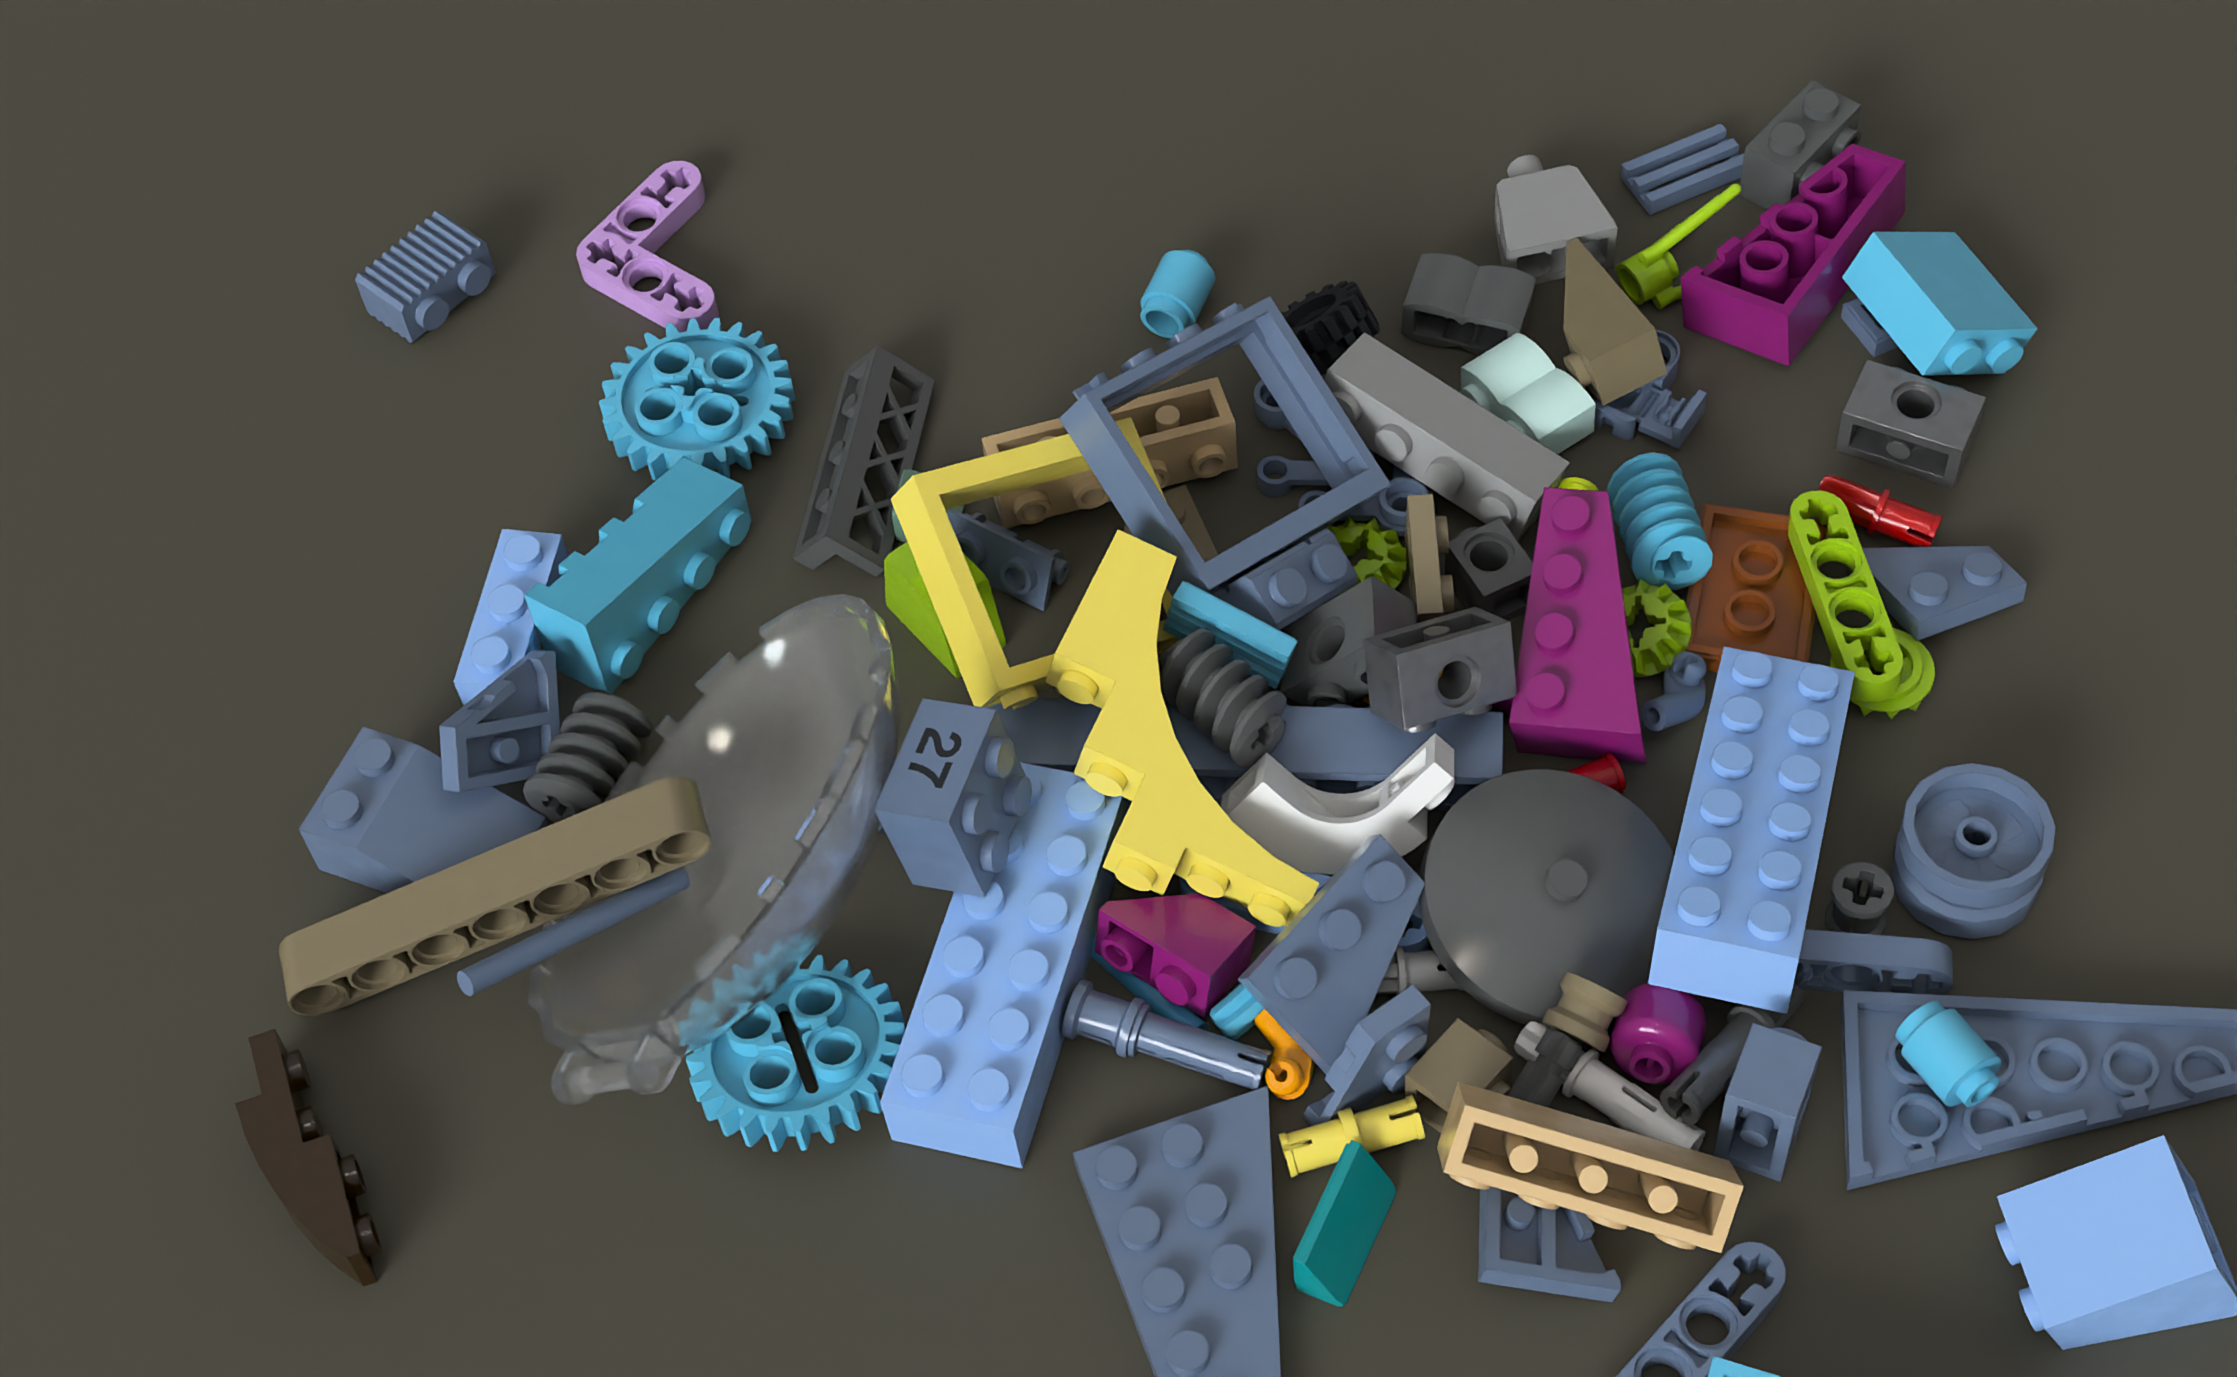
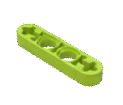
M1808 491L1800 494L1793 500L1790 507L1788 537L1835 666L1838 669L1855 672L1850 694L1854 698L1865 702H1881L1889 699L1897 692L1901 682L1904 665L1903 654L1847 507L1839 497L1826 491ZM1809 518H1818L1821 525H1827L1825 540L1819 541L1820 532L1818 526L1813 519ZM1829 561H1837L1850 567L1853 573L1842 579H1833L1822 574L1818 567ZM1846 610H1856L1867 615L1871 623L1862 628H1850L1841 624L1836 616ZM1870 648L1869 658L1875 671L1883 672V674L1873 675L1868 667H1862L1865 649Z

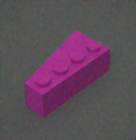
M1855 144L1848 146L1799 185V194L1782 205L1775 203L1760 215V224L1741 239L1736 236L1731 237L1717 248V258L1706 267L1701 269L1695 265L1681 276L1683 327L1790 366L1849 288L1842 276L1872 232H1891L1905 213L1906 161Z
M1544 487L1516 673L1517 696L1513 697L1509 720L1518 753L1599 759L1603 755L1610 753L1620 762L1647 764L1615 526L1607 491Z

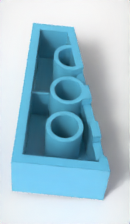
M683 457L635 498L633 514L628 519L623 521L613 517L599 529L598 545L584 556L574 551L558 565L559 574L562 576L551 586L548 587L538 582L525 593L524 596L543 649L555 651L556 670L594 690H603L611 694L624 679L633 676L642 662L643 655L659 635L667 633L674 626L681 608L696 590L704 588L709 583L716 565L732 546L739 545L746 537L752 519L743 485Z

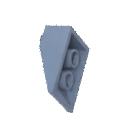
M363 726L301 824L299 831L319 870L389 893L547 827L548 822L545 816L492 786L465 792L443 790L441 757L418 744Z

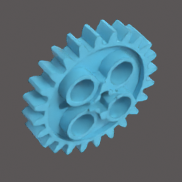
M690 318L687 331L680 333L673 324L668 323L666 324V337L660 340L648 332L645 333L644 338L647 347L644 350H640L636 347L627 346L625 351L629 364L612 362L610 366L614 379L602 382L605 399L600 400L599 405L604 418L602 421L608 440L613 441L619 458L628 456L632 470L637 471L648 465L651 478L655 481L683 457L710 470L717 469L719 474L729 479V465L735 462L750 470L753 467L749 454L755 451L769 456L772 452L768 437L784 439L786 435L782 421L793 420L794 417L791 402L795 400L793 384L787 360L780 359L778 346L776 344L765 346L763 333L760 331L746 337L743 323L737 322L728 332L722 330L720 318H714L707 330H700L697 320Z
M817 955L814 958L809 969L800 970L795 956L789 957L785 972L776 974L768 963L762 964V980L756 983L743 975L738 976L737 981L741 992L736 996L722 991H718L715 994L720 1012H700L699 1017L704 1031L693 1032L689 1035L694 1053L686 1056V1063L692 1076L689 1080L697 1102H701L707 1120L713 1121L718 1119L723 1135L726 1137L741 1130L746 1146L752 1147L766 1134L772 1151L778 1152L787 1137L795 1136L801 1151H804L809 1146L811 1134L820 1132L824 1139L831 1144L836 1140V1125L843 1122L855 1131L861 1129L857 1112L861 1109L877 1114L882 1112L878 1092H884L905 1032V1022L899 1002L892 1001L889 986L886 983L875 986L871 970L866 968L853 976L849 961L843 959L832 971H827L822 955ZM782 1011H788L791 1014L803 1051L810 1063L814 1079L819 1088L815 1093H808L805 1090L793 1053L778 1017V1014Z

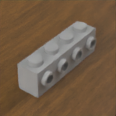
M1365 332L1336 360L1325 375L1324 381L1367 448L1485 524L1501 518L1517 541L1540 516L1544 487L1558 488L1570 464L1561 456Z

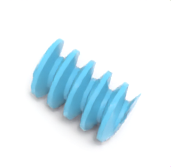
M1655 452L1641 454L1624 462L1613 473L1607 485V492L1614 519L1619 527V534L1624 542L1625 551L1630 559L1631 569L1637 580L1639 581L1641 578L1648 584L1660 587L1666 583L1671 590H1679L1695 584L1705 577L1712 567L1713 553L1707 543L1706 534L1700 525V518L1694 509V502L1688 492V486L1682 476V470L1678 462L1666 454Z

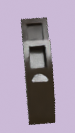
M275 1029L249 1037L262 1094L235 1103L245 1137L259 1167L294 1223L319 1252L339 1270L361 1285L367 1286L378 1282L371 1256L381 1253L382 1248L370 1213L360 1215L356 1196L365 1194L367 1191L363 1174L355 1155L351 1154L343 1157L331 1134H323L314 1107L312 1105L304 1107L301 1090L310 1088L311 1083L299 1049L288 1052Z

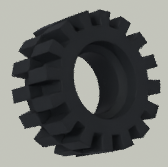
M1340 281L1335 287L1333 284L1323 286L1321 292L1316 294L1314 290L1305 295V300L1301 302L1294 301L1288 305L1289 310L1287 312H1281L1321 376L1327 373V370L1364 332L1373 337L1380 330L1377 319L1358 285L1353 281L1350 283Z

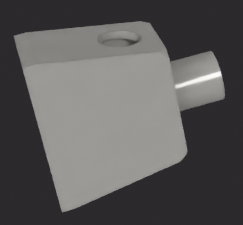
M1535 155L1520 156L1512 161L1507 169L1509 178L1501 179L1496 184L1494 220L1501 265L1514 267L1537 279L1536 284L1565 278L1566 244L1578 238L1604 269L1614 267L1618 227L1580 170L1571 165L1544 170L1540 159Z

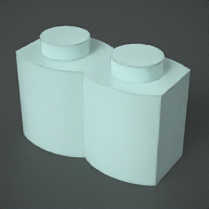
M1516 333L1461 367L1459 391L1461 394L1557 455L1594 432L1596 404L1591 396L1572 376L1556 368L1546 353L1523 334Z

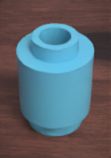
M1173 250L1163 255L1140 302L1142 308L1141 320L1151 332L1161 337L1172 338L1182 330L1195 324L1216 281L1213 269L1201 254L1192 250Z
M1931 1001L1912 1012L1897 1029L1895 1037L1903 1046L1901 1055L1946 1106L1951 1107L1961 1103L1966 1107L1975 1106L1986 1099L1998 1086L1999 1078L1996 1076V1073L2001 1066V1059L1955 1009H1945L1939 1001Z

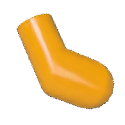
M1263 1009L1254 1019V1024L1274 1048L1270 1066L1266 1069L1265 1073L1266 1083L1271 1092L1278 1098L1284 1100L1295 1099L1304 1094L1309 1088L1315 1062L1278 1022Z

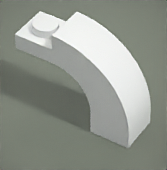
M1435 733L1384 781L1367 790L1348 794L1329 793L1310 787L1266 753L1222 795L1221 808L1239 828L1282 862L1301 872L1334 875L1369 836L1381 834L1401 857L1414 850L1427 839L1428 810L1437 807L1448 796L1455 783L1454 749Z

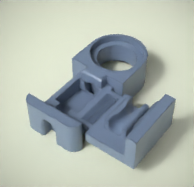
M1656 330L1662 355L1668 360V363L1665 364L1668 374L1604 406L1598 400L1593 399L1596 404L1594 427L1602 429L1604 424L1613 427V436L1622 440H1631L1635 437L1637 420L1639 423L1638 431L1679 449L1705 412L1707 392L1699 389L1694 396H1691L1687 403L1684 397L1681 401L1672 398V391L1668 389L1678 374L1680 346L1673 336L1664 331Z

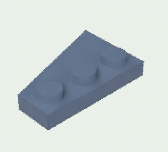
M1381 834L1369 836L1238 978V981L1326 1075L1333 1063L1343 1053L1345 1043L1357 1023L1367 1016L1425 886V882Z

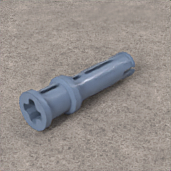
M1081 979L1076 985L1068 1003L1062 1025V1035L1065 1038L1074 1040L1080 1035L1116 1048V1054L1124 1058L1129 1056L1136 1057L1141 1052L1251 1089V1091L1263 1087L1261 1078L1265 1079L1266 1069L1269 1068L1272 1059V1051L1262 1050L1152 1013V1005L1147 1004L1145 999L1135 997L1129 1002L1094 990L1093 982Z

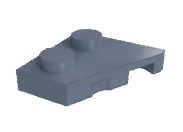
M1990 546L1862 548L1885 609L1916 641L2024 602L2027 582ZM1847 566V571L1850 574L1853 573L1850 567Z
M533 650L439 725L443 790L465 792L527 780L530 776L536 774L535 769L538 761L542 756L549 753L548 748L553 737L560 734L555 651Z
M1411 985L1357 1023L1345 1043L1343 1053L1333 1063L1324 1078L1334 1091L1322 1100L1308 1105L1304 1112L1303 1118L1310 1126L1337 1119V1111L1351 1108L1353 1114L1357 1113L1388 1090L1393 1094L1405 1090L1406 1073L1426 1053L1431 1004L1414 985Z
M1492 1186L1487 1190L1480 1189L1478 1282L1610 1303L1614 1301L1621 1291L1620 1279L1615 1269L1606 1271L1590 1239L1595 1229L1585 1213L1561 1206L1556 1210L1541 1208L1522 1200L1516 1193Z

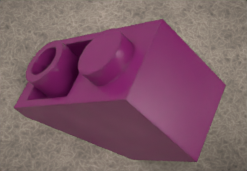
M1200 893L1107 901L1099 909L1094 952L1104 957L1115 969L1129 972L1157 989L1171 1003L1183 1005L1205 1018L1250 966L1256 926Z

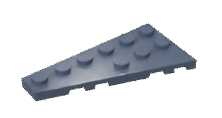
M1843 990L1840 1001L1847 1190L2237 1094V1009ZM1931 1001H1939L1945 1009H1955L2001 1059V1066L1996 1073V1076L1999 1078L1998 1086L1986 1099L1977 1105L1966 1107L1961 1103L1956 1106H1946L1901 1055L1903 1046L1895 1037L1897 1029L1912 1012Z
M1268 1086L1073 1152L1077 1173L1154 1376L1281 1377Z

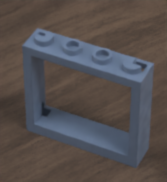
M1270 296L1244 309L1241 303L1238 305L1236 302L1213 317L1212 321L1215 325L1202 331L1198 323L1187 327L1172 337L1166 343L1169 349L1159 355H1156L1152 348L1143 350L1121 365L1122 374L1111 380L1108 379L1104 372L1096 375L1089 383L1072 392L1077 401L1059 418L1133 536L1177 556L1166 586L1172 597L1182 581H1187L1213 594L1359 509L1391 485ZM1240 344L1332 490L1204 562L1110 412Z

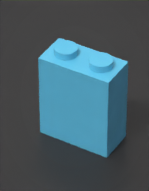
M1872 232L1842 276L1843 280L1922 376L2005 374L2007 370L2019 362L2024 353L2023 348L2038 329L1955 232Z

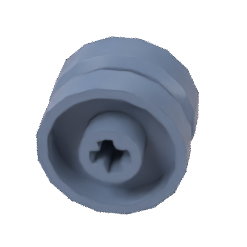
M1975 763L1944 767L1921 780L1905 803L1900 831L1898 832L1893 850L1890 876L1899 901L1917 921L1941 934L1977 939L2001 935L2021 923L2037 901L2043 883V875L2048 868L2053 853L2056 826L2047 802L2027 781L1999 767Z

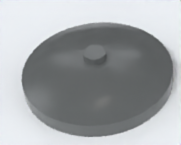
M1529 769L1503 774L1481 783L1461 797L1446 813L1433 833L1426 847L1419 877L1425 882L1419 897L1423 925L1430 944L1442 965L1451 977L1474 999L1490 1010L1524 1025H1527L1530 1021L1544 1024L1542 1020L1547 1009L1557 1006L1563 992L1560 983L1565 972H1570L1587 979L1622 998L1631 988L1648 983L1657 927L1674 860V853L1656 825L1640 808L1614 789L1596 780L1566 771L1550 769Z

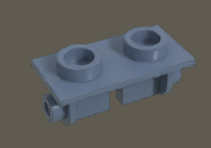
M954 509L949 510L948 518L962 552L985 574L990 586L1041 611H1045L1047 609L1051 583L1062 584L1070 573L1071 563L1064 560L1063 552L1058 549L1049 550L1029 539L1021 542L1017 540L1016 533L987 520L986 515L980 512L970 515L968 513L963 514Z

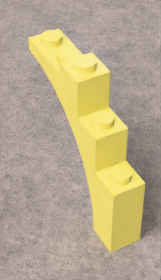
M1118 529L1055 652L1045 681L1057 687L1064 697L1079 704L1091 703L1102 709L1084 744L1073 774L1084 778L1091 788L1101 794L1112 797L1122 796L1132 801L1102 867L1113 872L1121 883L1138 891L1152 890L1162 896L1173 874L1185 879L1192 889L1202 895L1212 898L1224 897L1247 908L1256 920L1266 925L1286 927L1314 897L1320 883L1271 855L1239 828L1196 776L1173 731L1161 692L1157 654V636L1162 597L1177 556Z

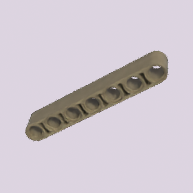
M680 776L654 781L290 934L279 945V956L288 1007L292 1012L303 1016H320L334 1012L698 860L710 850L712 841L696 783L689 778Z

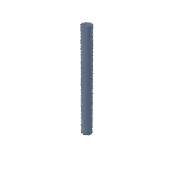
M680 867L617 893L460 970L457 973L459 987L464 994L472 996L687 889L690 885L689 876L686 870Z

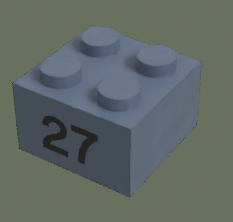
M922 698L874 811L913 885L986 897L995 873L1001 872L1007 862L1009 838L1018 817L1024 816L1029 808L1032 786L1017 757L1014 743L1009 738L996 709Z

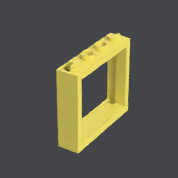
M1129 417L1115 421L1165 499L1132 418ZM1069 434L913 475L890 499L974 706L987 708L1002 703L1004 709L1012 707L1015 710L1034 702L1039 698L1037 692L1054 687L1045 681L1055 654L1009 667L946 510L1091 470ZM1167 588L1162 597V604L1166 614L1172 605V595ZM1166 620L1159 622L1157 654H1163L1164 651L1181 640L1163 630ZM1055 687V689H1056V691H1057V694H1058V695H1062V694L1058 691L1057 687Z

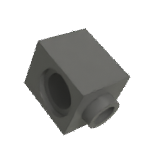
M1501 518L1481 527L1467 528L1460 532L1453 540L1449 541V553L1445 554L1444 575H1452L1454 594L1465 609L1477 607L1507 621L1526 612L1533 562Z

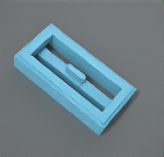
M1182 581L1172 597V605L1168 610L1166 616L1168 618L1163 625V630L1183 639L1199 628H1208L1215 635V645L1225 643L1233 650L1232 661L1243 659L1251 666L1250 676L1262 675L1269 682L1268 685L1276 689L1286 673L1298 641L1189 582Z

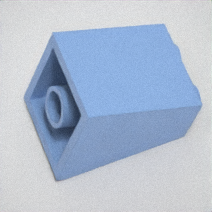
M2164 1135L1997 1196L2005 1218L2004 1222L1995 1225L1998 1239L2010 1264L2013 1266L2021 1263L2029 1287L2019 1290V1296L2025 1313L2035 1332L2045 1329L2062 1350L2237 1315V1286L2196 1183Z

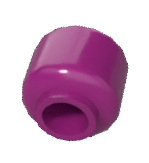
M1643 983L1631 988L1623 997L1628 1001V1004L1623 1014L1615 1018L1609 1044L1610 1051L1619 1067L1633 1078L1654 1085L1671 1084L1699 1056L1707 1026V1018L1703 1006L1691 993Z

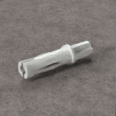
M1530 1021L1523 1028L1515 1042L1514 1049L1516 1053L1526 1060L1530 1059L1535 1062L1539 1055L1535 1048L1546 1030L1550 1028L1545 1024ZM1593 1048L1587 1052L1581 1050L1571 1070L1564 1069L1559 1076L1564 1080L1562 1083V1094L1568 1098L1575 1095L1579 1099L1586 1101L1624 1130L1698 1151L1706 1134L1704 1130L1695 1125L1682 1123V1117L1680 1116L1676 1120L1669 1116L1658 1099L1598 1060L1600 1053Z

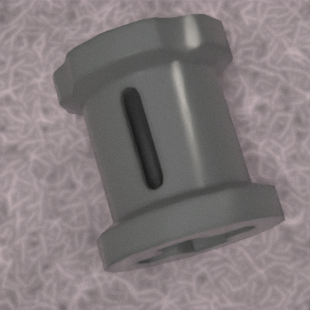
M1854 862L1845 865L1838 870L1832 881L1831 895L1833 899L1830 901L1825 912L1824 924L1826 928L1834 932L1882 935L1886 927L1885 912L1888 910L1894 897V885L1891 877L1881 867L1872 863ZM1863 880L1869 882L1867 893L1860 892ZM1851 917L1858 918L1855 930L1849 928Z

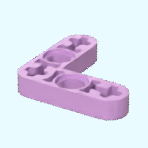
M671 161L657 168L581 241L576 252L581 274L589 286L666 328L668 323L673 324L679 333L687 331L690 318L697 320L700 330H707L713 319L719 318L714 292L706 282L654 254L705 202L706 194L699 169L694 164L686 161ZM639 218H651L656 221L652 227L644 231H632L627 228L631 222ZM613 257L615 259L616 264L610 261ZM646 277H656L662 280L660 285L654 290L640 292L633 289L636 282ZM680 305L686 308L683 312H681Z

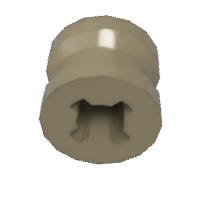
M1565 972L1560 983L1563 992L1557 1006L1547 1009L1542 1023L1550 1028L1562 1031L1584 1045L1605 1052L1610 1042L1607 1030L1612 1019L1623 1014L1628 1001L1587 979L1570 972Z

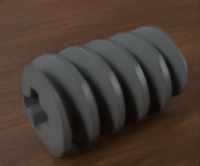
M1199 628L1176 642L1158 658L1163 698L1171 705H1177L1178 712L1188 721H1194L1195 727L1205 736L1212 737L1213 743L1223 752L1230 753L1231 759L1240 767H1250L1264 754L1268 753L1270 755L1281 741L1286 730V721L1281 718V715L1286 707L1287 698L1279 690L1267 693L1269 682L1262 675L1249 677L1251 666L1243 659L1232 661L1233 650L1225 643L1215 645V635L1208 628Z
M593 690L581 695L574 704L573 714L564 719L560 729L561 733L551 740L548 748L549 753L542 756L538 761L535 769L536 774L530 776L525 782L523 788L525 800L536 812L545 816L547 820L553 823L602 804L601 799L598 797L610 798L614 796L617 785L611 777L622 778L626 776L630 766L624 757L634 758L638 756L642 746L636 737H649L654 727L652 722L641 710L620 696L603 690Z

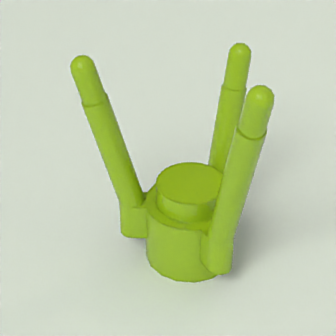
M1732 184L1694 214L1676 225L1650 247L1645 248L1616 266L1618 282L1624 293L1634 304L1641 305L1652 299L1658 309H1662L1670 303L1682 299L1681 285L1672 286L1673 280L1679 275V269L1674 257L1668 250L1740 194L1741 186L1739 184Z

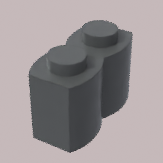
M1421 254L1403 304L1401 334L1430 346H1459L1470 353L1480 356L1516 333L1525 334L1534 306L1537 279L1510 266L1487 265L1478 267L1474 263L1454 254Z

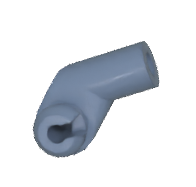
M1687 651L1674 656L1672 666L1666 668L1663 675L1662 696L1646 701L1641 707V720L1649 730L1661 731L1691 720L1701 712L1706 694L1703 677L1707 671V665L1701 656Z

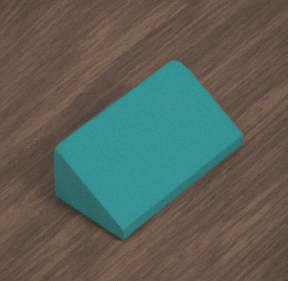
M1352 1140L1349 1144L1346 1143L1293 1256L1296 1290L1337 1307H1343L1347 1303L1396 1196V1188L1392 1180L1360 1143Z

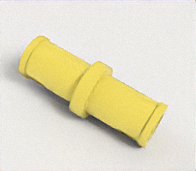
M1413 1095L1354 1114L1351 1108L1337 1111V1119L1290 1133L1283 1132L1278 1134L1291 1178L1298 1176L1300 1173L1337 1163L1346 1143L1349 1144L1351 1140L1360 1143L1368 1153L1415 1139H1425L1419 1112L1416 1113L1415 1110L1417 1105Z

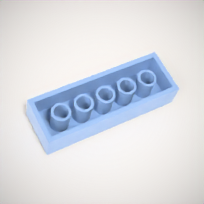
M1724 646L1657 927L1648 984L1787 1014L1855 672Z
M1020 762L1026 777L1030 779L1032 796L1026 814L1018 817L1009 838L1007 862L1001 872L995 873L986 897L959 892L953 893L880 1104L891 1140L1022 1169L1065 1038L1062 1035V1025L1066 1009L1076 985L1081 979H1084L1091 957L1093 939L1097 931L1099 909L1109 901L1116 880L1115 874L1102 866L1130 807V800L1122 796L1112 797L1101 794L1091 788L1084 778L1073 774L1074 772Z

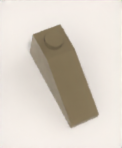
M1578 238L1567 242L1563 330L1571 354L1563 358L1568 374L1578 381L1583 388L1587 386L1601 405L1604 406L1668 373L1655 327Z

